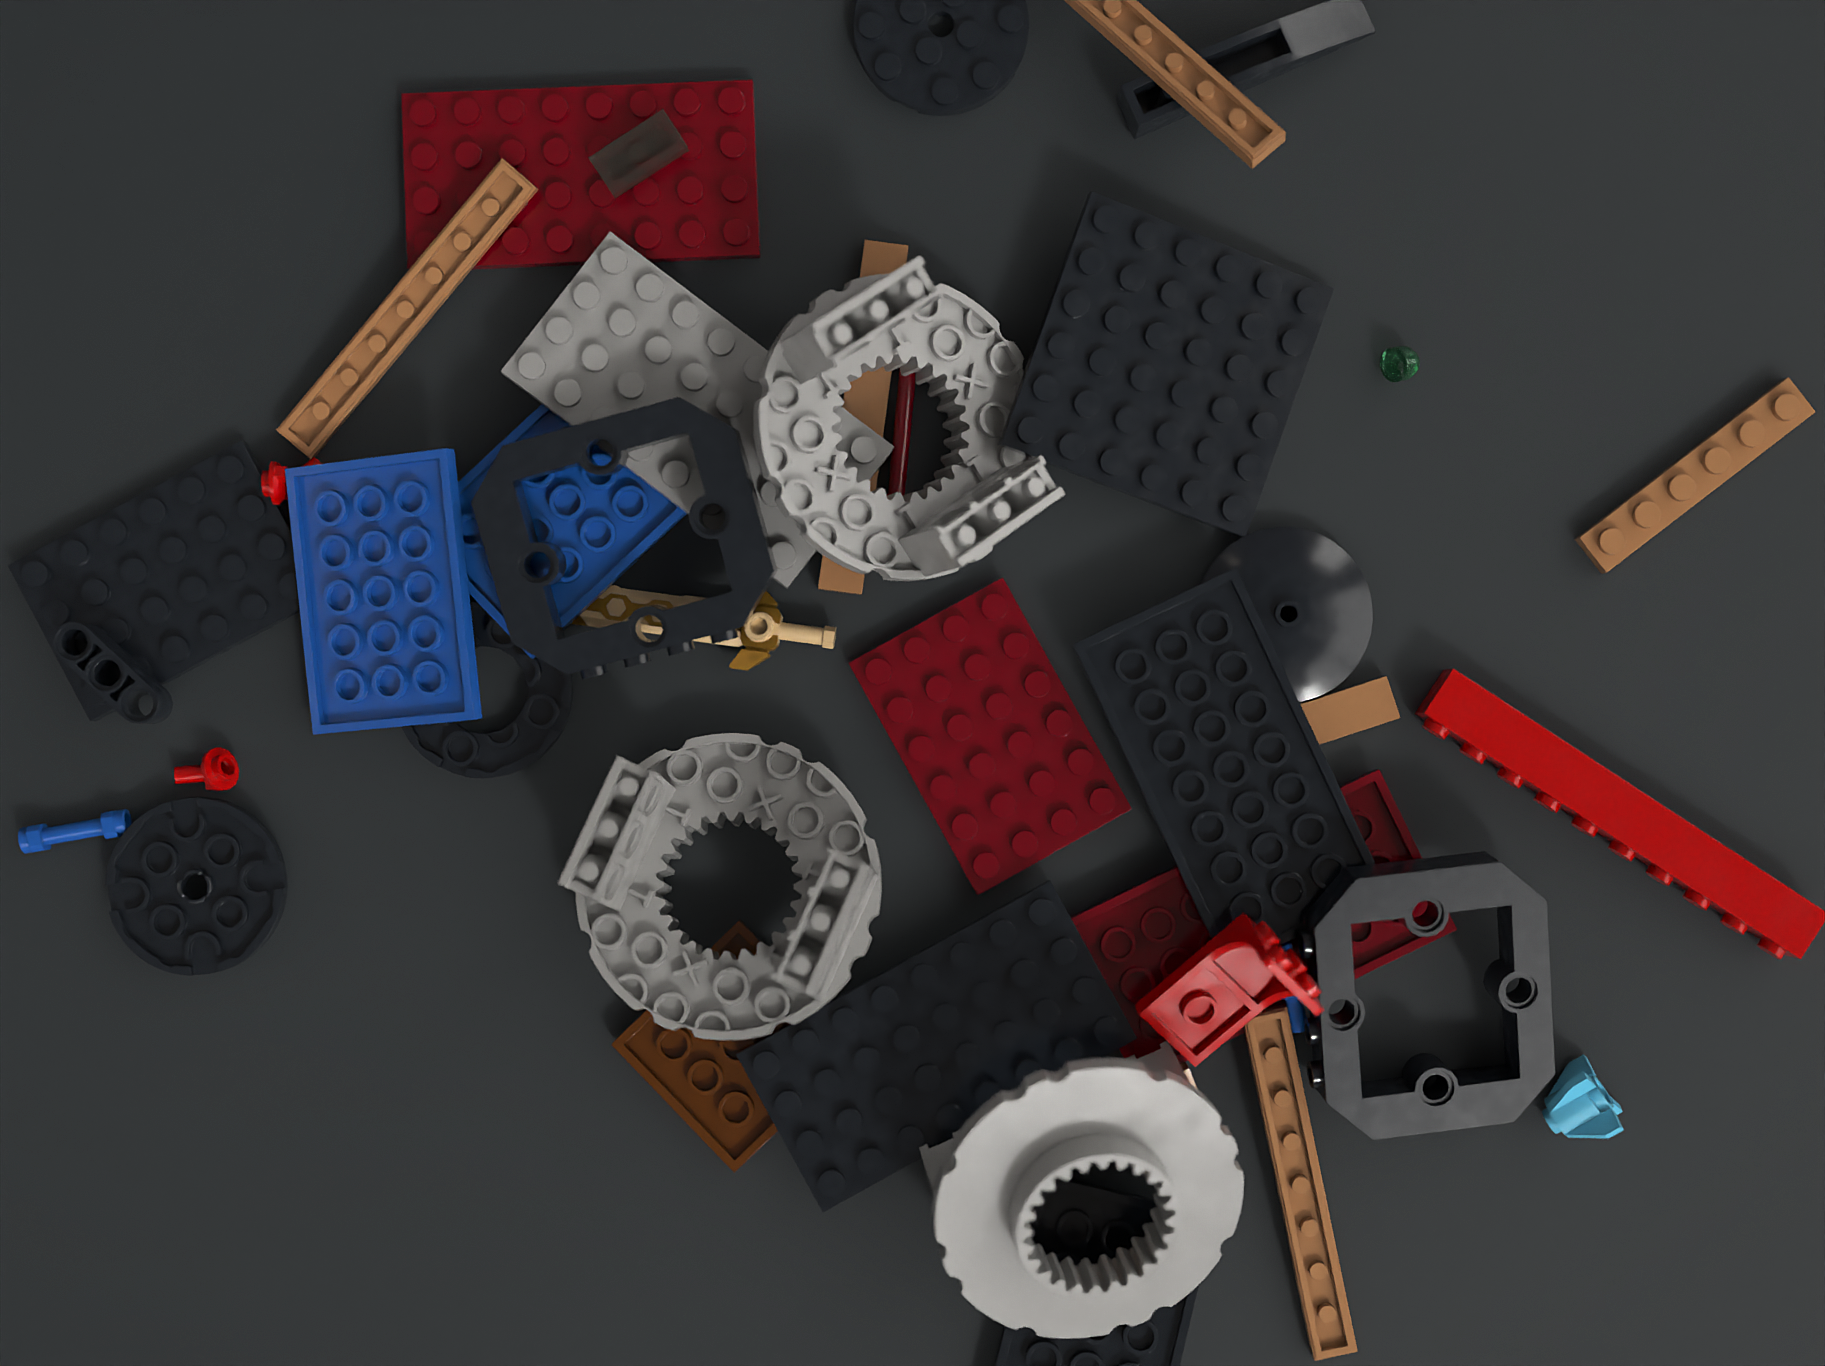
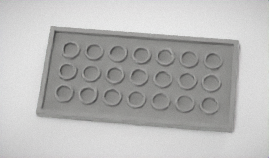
M609 232L503 367L501 373L570 426L675 397L685 399L740 432L778 569L773 579L788 589L817 551L800 536L801 528L799 523L793 518L785 517L774 500L776 488L770 480L763 477L756 453L753 409L754 402L758 401L763 393V387L758 379L769 351L612 232ZM842 406L836 408L833 412L841 418V422L832 426V431L842 435V440L836 445L837 451L847 452L848 457L843 464L845 468H857L858 471L855 478L857 482L865 479L870 481L893 451L894 446ZM689 435L628 452V459L624 467L688 515L692 504L697 498L705 495ZM601 440L596 443L599 448L611 457L613 456V448L607 440ZM715 503L707 506L703 513L705 525L710 529L716 530L724 524L726 519L724 509Z

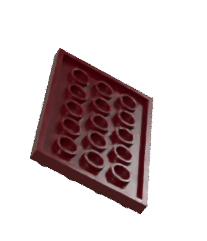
M1003 577L849 662L852 671L977 895L1132 810Z

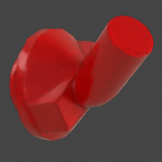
M313 457L301 467L318 465L321 462ZM271 461L269 470H263L261 474L262 493L264 497L271 498L273 505H280L284 500H288L285 469L288 467L282 466L277 461Z
M222 747L211 748L204 753L201 765L174 767L175 784L205 782L206 790H229L235 786L239 778V767L234 755Z

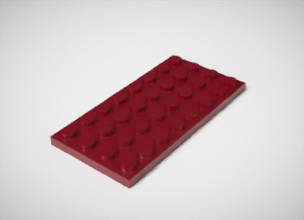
M753 80L401 94L407 269L413 266L502 158L539 190L472 270L584 265L609 232H612L650 262L761 258Z
M1379 769L1370 771L1340 786L1341 792L1375 864L1422 858ZM1176 866L1071 916L1074 925L1137 1037L1134 1041L1119 1048L1124 1059L1135 1055L1136 1059L1161 1049L1159 1044L1166 1040L1138 1014L1135 1004L1211 940ZM1427 901L1419 902L1414 907L1412 917H1418L1425 912ZM1450 914L1444 929L1430 937H1421L1412 933L1398 919L1351 924L1354 980L1456 931L1457 928ZM1298 937L1290 940L1293 950L1306 964V959H1303L1300 955ZM1280 999L1266 1008L1283 1004L1286 1006L1285 1000ZM1242 1027L1227 1041L1243 1034L1244 1028ZM1170 1044L1180 1064L1188 1061Z

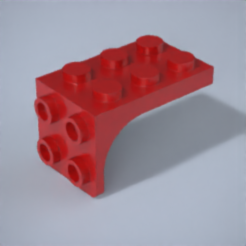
M1244 912L1135 1004L1138 1014L1194 1067L1200 1064L1266 1007L1280 999L1296 996L1316 1016L1324 1011L1317 998L1322 991L1316 982L1305 972L1308 967L1293 949L1289 948L1287 951H1284L1278 945L1280 942L1278 936L1263 920L1256 924Z

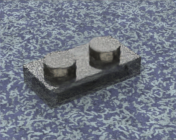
M662 109L588 158L613 197L617 198L688 152L689 148L664 109Z

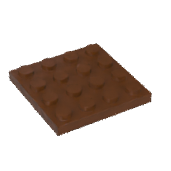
M740 919L710 949L718 952L719 958L724 951H729L735 954L738 959L742 949H747L756 955L757 944L762 941ZM646 1010L611 1044L734 1173L778 1131L736 1055L739 1051L766 1036L730 1041L702 1039L695 1037L693 1032L686 1027L673 1031L654 1022L651 1012ZM784 1022L778 1024L774 1028L773 1033L790 1023Z

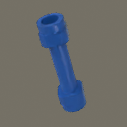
M127 809L101 813L100 818L52 827H48L46 823L22 827L18 831V842L24 854L50 850L52 844L104 835L105 839L121 837L133 822Z

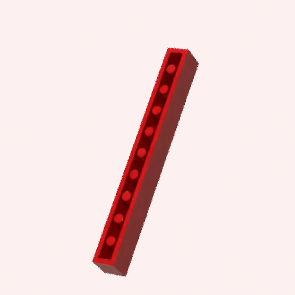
M1454 668L1444 669L1415 712L1416 715L1425 720L1422 725L1425 730L1442 740L1450 736L1462 744L1459 751L1478 764L1482 765L1485 760L1499 768L1496 775L1504 782L1517 789H1520L1523 784L1537 793L1533 799L1544 808L1554 813H1557L1559 809L1574 817L1570 823L1572 826L1593 838L1597 833L1611 842L1608 849L1629 862H1632L1635 857L1648 866L1645 871L1647 875L1665 886H1669L1671 882L1675 883L1685 890L1682 897L1694 906L1704 911L1710 906L1721 913L1723 916L1720 922L1741 935H1744L1746 931L1750 932L1760 939L1757 946L1769 955L1779 960L1784 955L1801 959L1825 923V911Z

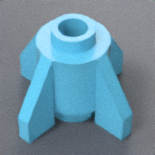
M1584 1054L1567 1064L1549 1095L1544 1098L1547 1108L1542 1110V1114L1555 1134L1563 1132L1568 1138L1609 1139L1624 1130L1617 1117L1623 1110L1620 1104L1609 1096L1602 1083L1595 1077L1596 1074Z

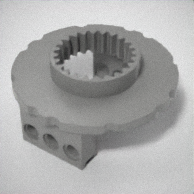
M921 255L889 274L871 275L851 280L844 284L842 292L830 289L809 303L807 314L799 313L794 316L779 333L766 356L758 379L763 387V393L761 398L754 402L753 409L754 439L761 472L764 478L774 484L776 488L774 500L785 517L795 519L801 528L800 536L819 553L836 564L859 574H866L874 570L882 576L883 580L889 581L926 580L954 573L968 562L972 563L985 557L992 551V545L1008 536L1016 528L1065 495L1061 486H1055L1043 466L1046 461L1042 455L1030 458L998 445L1024 373L1022 366L1024 357L1014 341L1004 339L1000 333V323L981 305L950 286L942 283L934 286L922 267L925 262ZM882 367L887 372L900 367L902 376L915 372V383L918 385L928 382L930 386L927 394L929 397H940L941 401L937 406L938 412L947 413L949 417L942 423V426L952 433L951 437L944 440V445L951 450V453L941 457L945 468L935 471L934 477L936 480L926 483L922 490L903 496L900 492L886 496L885 489L883 488L870 492V481L868 479L857 482L855 480L857 468H845L843 464L848 457L847 452L837 451L836 445L842 440V435L832 431V426L841 422V418L833 412L834 409L843 406L844 401L839 395L849 391L851 388L850 382L860 378L863 373L867 371L873 372Z
M741 733L710 734L686 740L683 747L679 750H660L638 765L617 756L558 884L576 892L579 925L581 930L588 933L591 937L592 945L589 954L602 977L619 997L634 1010L647 1009L651 1012L654 1022L662 1027L673 1031L686 1027L693 1032L695 1037L721 1041L746 1040L770 1035L778 1024L788 1022L795 1025L819 1011L832 1000L851 979L850 969L854 960L864 957L870 946L872 937L869 933V925L873 918L879 916L882 895L881 864L876 842L865 834L866 816L852 793L841 780L819 761L815 763L805 761L802 758L801 751L792 745L783 742L777 745H767L758 735ZM726 818L734 826H740L745 819V822L753 829H757L761 825V829L767 835L772 836L776 834L775 840L782 847L788 846L785 851L786 855L792 861H798L792 867V872L802 878L801 881L794 884V890L801 894L802 897L799 900L791 901L790 904L797 914L795 917H785L783 920L787 931L784 934L774 931L771 934L773 944L770 947L762 942L758 943L756 955L747 949H742L738 959L735 954L729 951H724L719 958L718 952L707 948L703 952L702 945L694 941L688 943L690 936L680 929L676 930L679 925L678 919L671 915H666L673 909V904L663 899L664 895L672 891V887L664 882V877L674 875L675 872L670 866L669 861L670 859H681L683 856L678 848L679 845L682 843L691 846L693 844L692 833L694 831L702 835L707 834L708 823L712 822L717 828H723Z
M1168 1041L1159 1044L1161 1049L1136 1059L1135 1055H1132L1126 1059L1093 1058L1067 1062L1057 1072L1052 1073L1040 1070L1023 1078L1022 1084L1017 1089L1012 1091L1002 1090L981 1106L961 1130L952 1133L953 1139L930 1149L928 1144L919 1147L933 1192L932 1226L936 1241L942 1244L939 1250L942 1262L948 1275L959 1279L958 1285L961 1294L979 1311L1015 1330L1021 1327H1030L1034 1329L1037 1336L1068 1339L1110 1334L1112 1329L1118 1325L1136 1326L1151 1319L1156 1309L1164 1306L1172 1307L1192 1292L1218 1263L1222 1256L1220 1252L1221 1244L1224 1240L1233 1236L1241 1213L1244 1177L1238 1161L1234 1160L1238 1153V1148L1228 1127L1220 1125L1222 1118L1215 1106L1201 1091L1190 1084ZM1110 1161H1115L1119 1170H1123L1130 1163L1134 1174L1139 1175L1144 1172L1147 1181L1150 1184H1154L1157 1191L1154 1194V1200L1158 1206L1150 1211L1154 1223H1144L1142 1228L1145 1236L1132 1237V1248L1130 1250L1122 1247L1117 1248L1116 1257L1113 1259L1103 1254L1100 1255L1098 1263L1093 1265L1088 1258H1083L1078 1266L1073 1265L1070 1257H1066L1061 1263H1058L1055 1253L1051 1252L1045 1256L1042 1246L1040 1244L1035 1245L1031 1236L1033 1231L1029 1221L1035 1220L1036 1217L1033 1205H1042L1044 1200L1041 1191L1055 1190L1054 1179L1057 1177L1064 1180L1070 1179L1071 1169L1075 1167L1084 1173L1088 1171L1091 1162H1096L1100 1169H1105Z

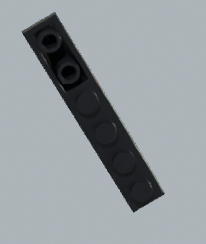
M1330 0L1253 28L1196 53L1240 92H1244L1373 35L1376 30L1362 0ZM1147 74L1121 85L1116 99L1134 140L1191 115Z

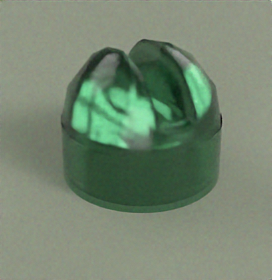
M1401 345L1387 348L1380 359L1381 372L1390 382L1406 381L1418 372L1420 358L1416 351L1407 346Z

